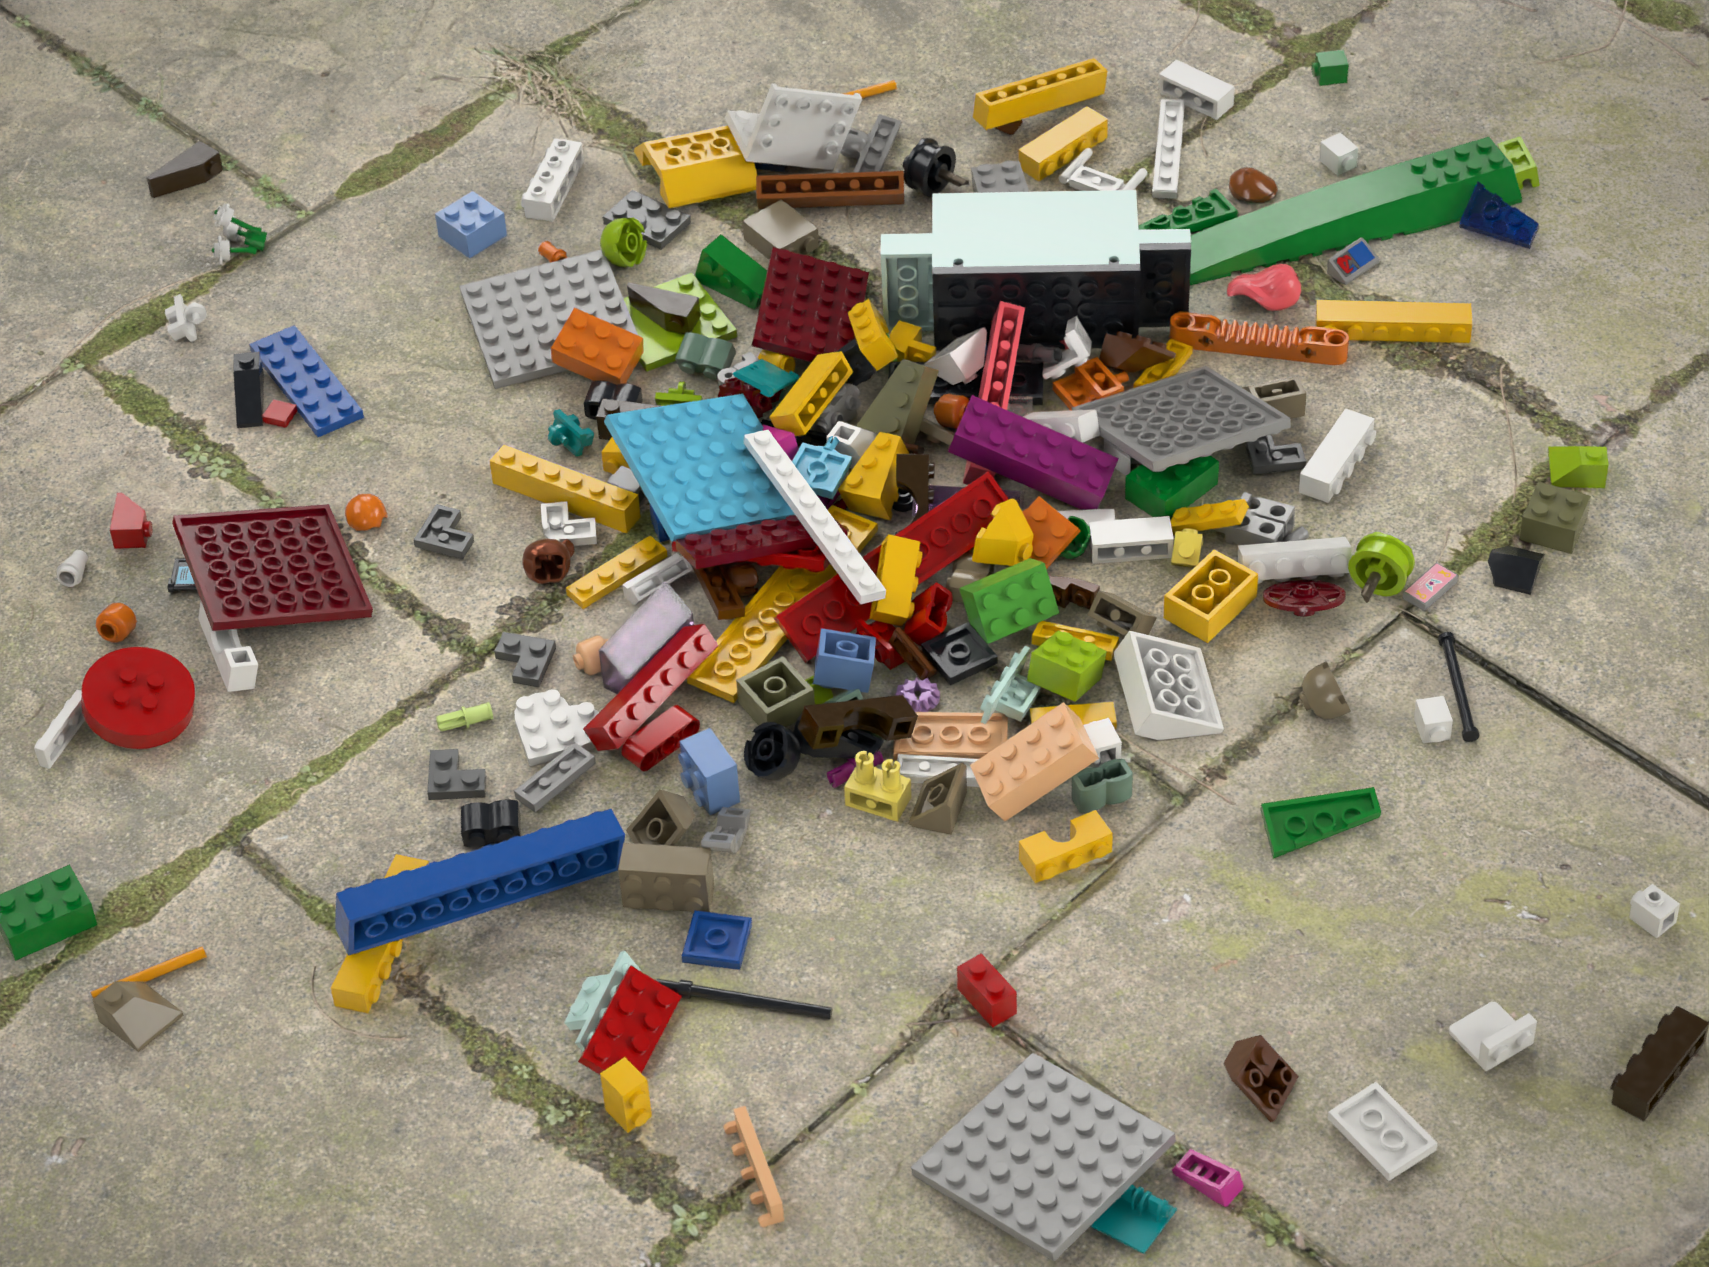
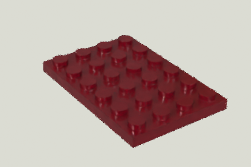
M772 247L751 346L812 362L819 354L838 351L853 339H856L848 312L856 304L864 302L869 272L839 265L835 262L816 259L809 255L797 254L786 249Z

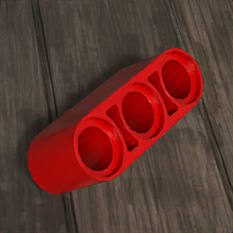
M674 705L629 737L622 746L621 754L641 771H648L680 748L681 740L695 735L700 728V721L681 706Z

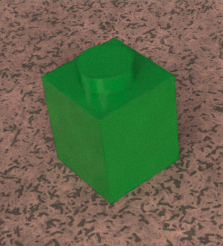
M1344 50L1316 52L1315 62L1311 64L1312 76L1317 78L1319 86L1348 82L1349 63Z

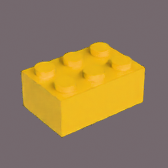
M1213 550L1164 595L1163 618L1204 642L1209 643L1257 597L1258 573Z

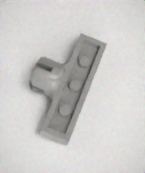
M879 114L872 131L868 134L864 131L850 128L840 153L843 156L858 159L853 172L882 171L902 121Z

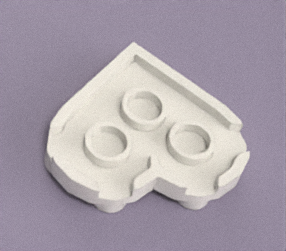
M553 689L534 693L530 696H523L516 701L517 707L514 711L515 723L529 766L552 761L573 743H577L587 751L595 748L583 730L599 713L594 709L592 703L583 702L579 705L569 706L566 700L560 696V693Z

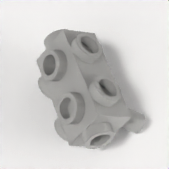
M844 383L813 424L814 430L829 434L838 421L846 423L848 420L854 419L857 416L856 410L861 405L858 398L860 395L859 389L853 384Z

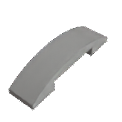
M722 807L717 815V827L714 832H707L701 842L702 848H711V851L736 853L744 841L751 809Z

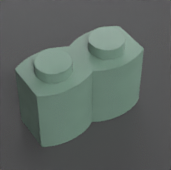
M686 332L675 360L680 369L685 373H703L707 378L716 380L718 379L717 374L719 371L731 367L736 350L733 344L726 340L708 338L697 333Z
M1113 759L1101 764L1098 768H1085L1072 777L1071 799L1079 813L1097 811L1106 804H1119L1131 798L1133 772L1125 759Z

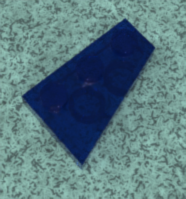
M1477 182L1459 222V226L1462 229L1528 249L1531 248L1539 230L1538 222L1516 207L1513 208L1496 193L1493 194L1485 189V186L1480 182Z

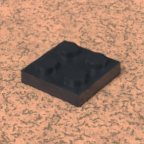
M969 622L921 644L923 654L950 686L998 664V656Z

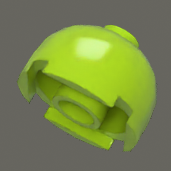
M619 218L605 226L601 234L600 247L603 255L610 263L618 267H634V264L639 265L642 262L646 253L647 240H643L642 233H645V230L640 221L635 218Z

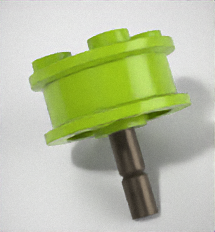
M1374 532L1364 536L1359 541L1356 552L1349 560L1348 570L1353 581L1362 588V597L1368 603L1372 594L1386 597L1400 593L1406 584L1407 577L1414 569L1415 560L1412 549L1408 545H1405L1402 541L1391 535Z

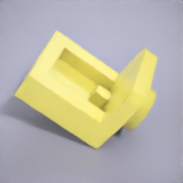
M1183 529L1182 532L1176 531L1171 564L1193 568L1197 566L1204 542L1203 534H1198L1199 532L1194 529Z

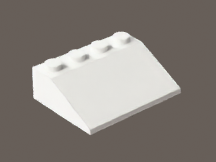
M1129 631L1113 653L1135 735L1156 740L1222 733L1224 727L1201 648Z

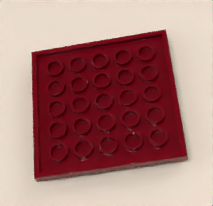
M329 504L173 515L172 524L212 631L372 617V605Z

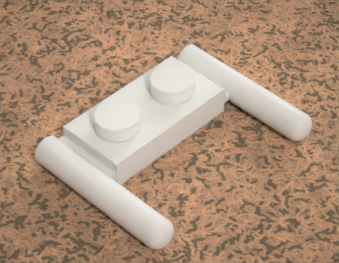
M1085 148L1059 176V181L1062 184L1069 183L1070 187L1081 191L1134 190L1147 176V170L1140 168L1127 184H1124V181L1083 166L1093 154L1090 148Z

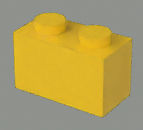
M625 1057L600 1073L605 1111L627 1133L636 1127L644 1125L652 1117L647 1079Z

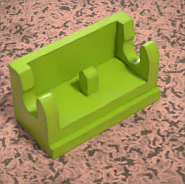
M1518 136L1498 143V148L1513 165L1519 189H1523L1522 182L1525 179H1530L1529 181L1533 188L1540 186L1537 165L1522 137Z

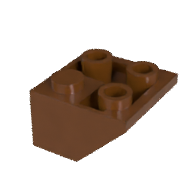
M1117 331L1116 336L1105 335L1099 357L1106 367L1135 373L1173 359L1176 353L1167 350L1166 344L1152 341V344H1150V338L1136 335V338L1133 337L1131 339L1132 335Z
M1262 1035L1238 1040L1234 1043L1223 1064L1232 1082L1269 1122H1275L1299 1076Z

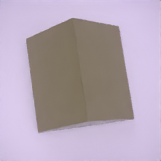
M963 762L924 781L909 820V824L912 827L952 835L967 794V769Z

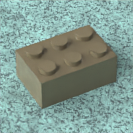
M623 843L618 867L623 907L662 911H687L694 913V910L710 912L714 891L711 848Z

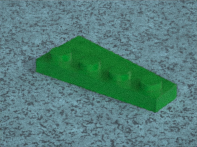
M1215 188L1209 191V196L1205 198L1198 196L1192 199V204L1187 207L1180 205L1173 208V212L1170 215L1161 214L1138 225V230L1190 229V233L1237 218L1238 210Z
M1374 787L1262 803L1260 808L1273 859L1380 818L1381 815Z

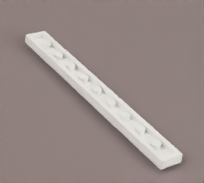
M764 430L744 435V445L857 601L860 604L885 599L886 589L770 431Z

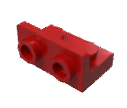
M862 618L856 621V634L876 637L875 659L878 662L883 663L890 670L905 662L889 643L896 629L892 624L874 621L868 625Z

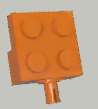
M1095 357L1075 367L1074 374L1054 381L1053 391L1072 411V407L1123 392L1124 386L1121 383L1127 382L1129 377L1125 371L1113 375L1101 360Z
M1038 496L1022 513L1033 533V551L1029 558L1044 562L1046 569H1048L1079 534L1080 530Z

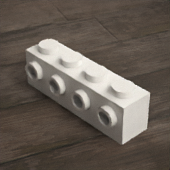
M555 138L551 146L546 149L543 162L538 164L537 173L534 178H531L529 188L526 193H523L521 198V206L524 207L525 218L554 221L584 163L582 142Z
M1345 408L1300 473L1299 493L1329 503L1333 495L1340 492L1344 479L1351 476L1354 464L1362 460L1367 445L1373 444L1376 437L1374 418Z
M1346 537L1238 545V563L1258 573V584L1262 583L1263 580L1269 579L1285 582L1293 577H1301L1308 580L1315 579L1318 575L1342 577L1344 573H1349L1348 563L1352 557L1351 545Z

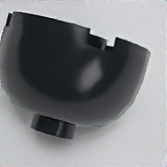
M764 722L752 731L755 734L751 741H746L744 747L745 765L748 770L760 778L767 780L782 779L790 775L799 763L801 755L799 740L793 731L778 723Z

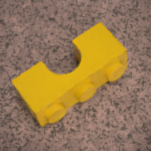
M867 299L863 303L856 304L848 312L857 343L860 351L878 371L898 358L894 344L886 335V333H889L886 320L872 302Z
M1094 810L1070 820V841L1056 842L1045 831L1020 840L1019 861L1032 880L1038 883L1111 853L1113 833L1098 812Z

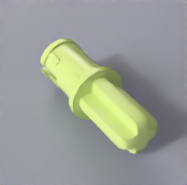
M487 702L469 708L462 706L459 711L439 715L436 717V722L440 731L462 726L470 728L471 724L493 720V713L490 703Z

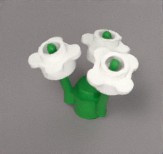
M228 203L218 206L213 216V219L216 220L215 226H224L223 235L226 236V240H221V236H218V243H214L212 248L214 258L219 259V265H222V260L230 259V253H251L256 255L257 250L263 251L267 232L261 231L262 228L254 227L236 219V216H233L234 209L230 208ZM240 236L246 237L244 244L249 245V247H230L229 243L231 240L237 242Z

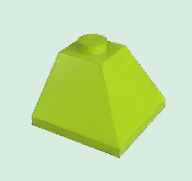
M1548 446L1551 485L1565 488H1605L1609 466L1607 447Z

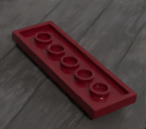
M790 515L786 519L777 521L764 520L761 524L756 525L741 524L729 530L715 529L708 534H688L685 538L676 540V550L695 569L818 546L796 515ZM836 521L842 529V531L847 536V530L838 521Z

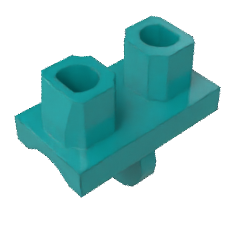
M560 409L554 410L553 425L548 427V441L554 446L562 444L575 457L582 456L584 447L592 445L594 432L590 428L581 429L579 418L574 414L566 415Z

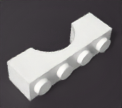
M200 602L198 619L227 691L255 689L258 663L251 646H241L237 629L212 631L202 602Z

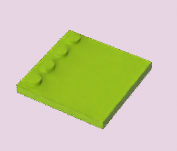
M692 272L653 287L699 297L701 317L691 333L726 341L737 337V329ZM629 296L623 298L638 336L643 337L644 353L639 362L646 372L676 361V355L685 335L666 331L631 306Z

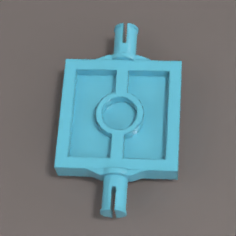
M833 436L828 438L825 446H813L802 443L792 460V463L815 494L829 499L834 498L852 465L851 456L841 454L835 450L839 444V439L837 437L833 439Z

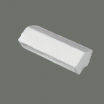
M676 553L622 584L624 597L633 605H636L689 574L693 568L683 556L681 557Z

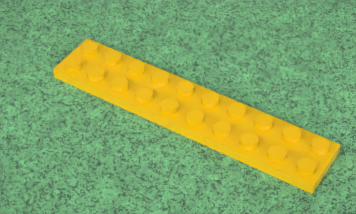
M831 505L828 509L831 516L847 530L848 539L859 553L878 531V523L834 505ZM830 564L825 571L814 573L808 571V569H785L783 566H779L745 606V617H738L733 620L716 640L719 646L687 678V683L735 703L738 699L736 680L765 666L788 639L774 620V617L837 575L838 573Z

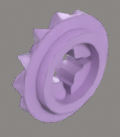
M917 676L914 681L905 679L903 685H898L897 692L895 693V696L903 695L915 712L931 711L940 701V691L937 688V684L930 683L928 678L923 681L919 680ZM915 691H920L921 693L919 700L915 697Z

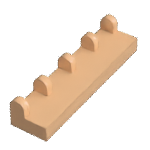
M746 1106L733 1109L735 1120L727 1122L723 1128L726 1134L738 1132L741 1142L732 1146V1152L735 1156L746 1154L750 1167L742 1169L741 1176L743 1180L755 1178L759 1191L750 1195L751 1203L757 1205L764 1202L768 1212L758 1218L761 1227H766L783 1222V1204Z

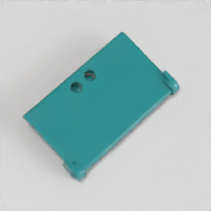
M763 359L733 372L734 377L761 390L760 393L767 397H771L776 392L795 384L800 378L797 373L793 371L787 372Z

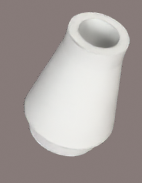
M75 550L69 558L57 567V579L62 585L72 587L81 582L85 564L88 560V556L84 551Z

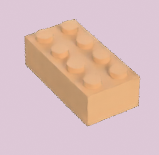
M1063 702L972 763L970 767L988 807L1004 821H1007L1098 760L1099 757L1081 719Z

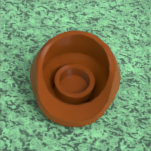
M1242 167L1231 174L1229 180V190L1232 196L1238 200L1265 203L1273 199L1278 190L1272 178L1252 167Z

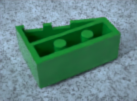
M720 234L702 250L694 276L700 284L755 310L760 306L767 270Z

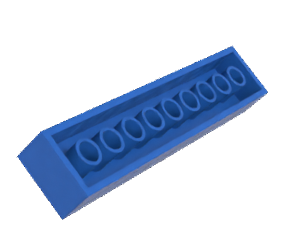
M612 809L601 812L596 811L579 819L567 820L553 827L541 828L536 832L523 836H515L507 841L486 845L481 849L468 853H460L446 860L431 862L426 866L405 870L384 879H375L368 884L355 888H346L342 892L336 893L335 929L349 956L618 871L623 843L625 842V833Z

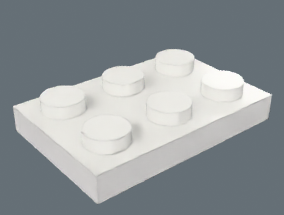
M1377 1082L1328 1111V1120L1388 1181L1437 1150L1438 1143Z

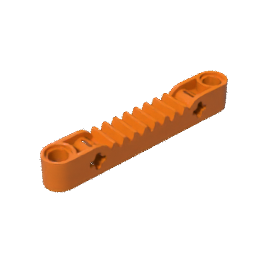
M1188 312L1175 313L1170 318L1169 339L1193 347V350L1326 365H1341L1348 358L1349 335L1339 329L1308 326L1300 331L1298 327L1290 331L1288 326H1285L1283 330H1279L1278 325H1274L1272 329H1269L1268 324H1264L1262 328H1259L1256 322H1254L1252 327H1249L1247 321H1244L1240 326L1237 320H1234L1232 324H1228L1227 319H1223L1221 322L1220 319L1212 315Z

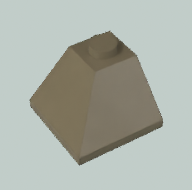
M659 789L626 831L633 843L674 846L688 830L696 815L684 796Z
M115 981L93 999L99 1022L137 1052H140L183 1016V1012L144 982Z

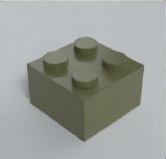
M1538 482L1522 517L1519 540L1572 554L1588 518L1591 496Z
M784 656L736 680L738 703L758 725L764 722H775L788 727L797 721L803 712L804 706L815 705L814 689Z

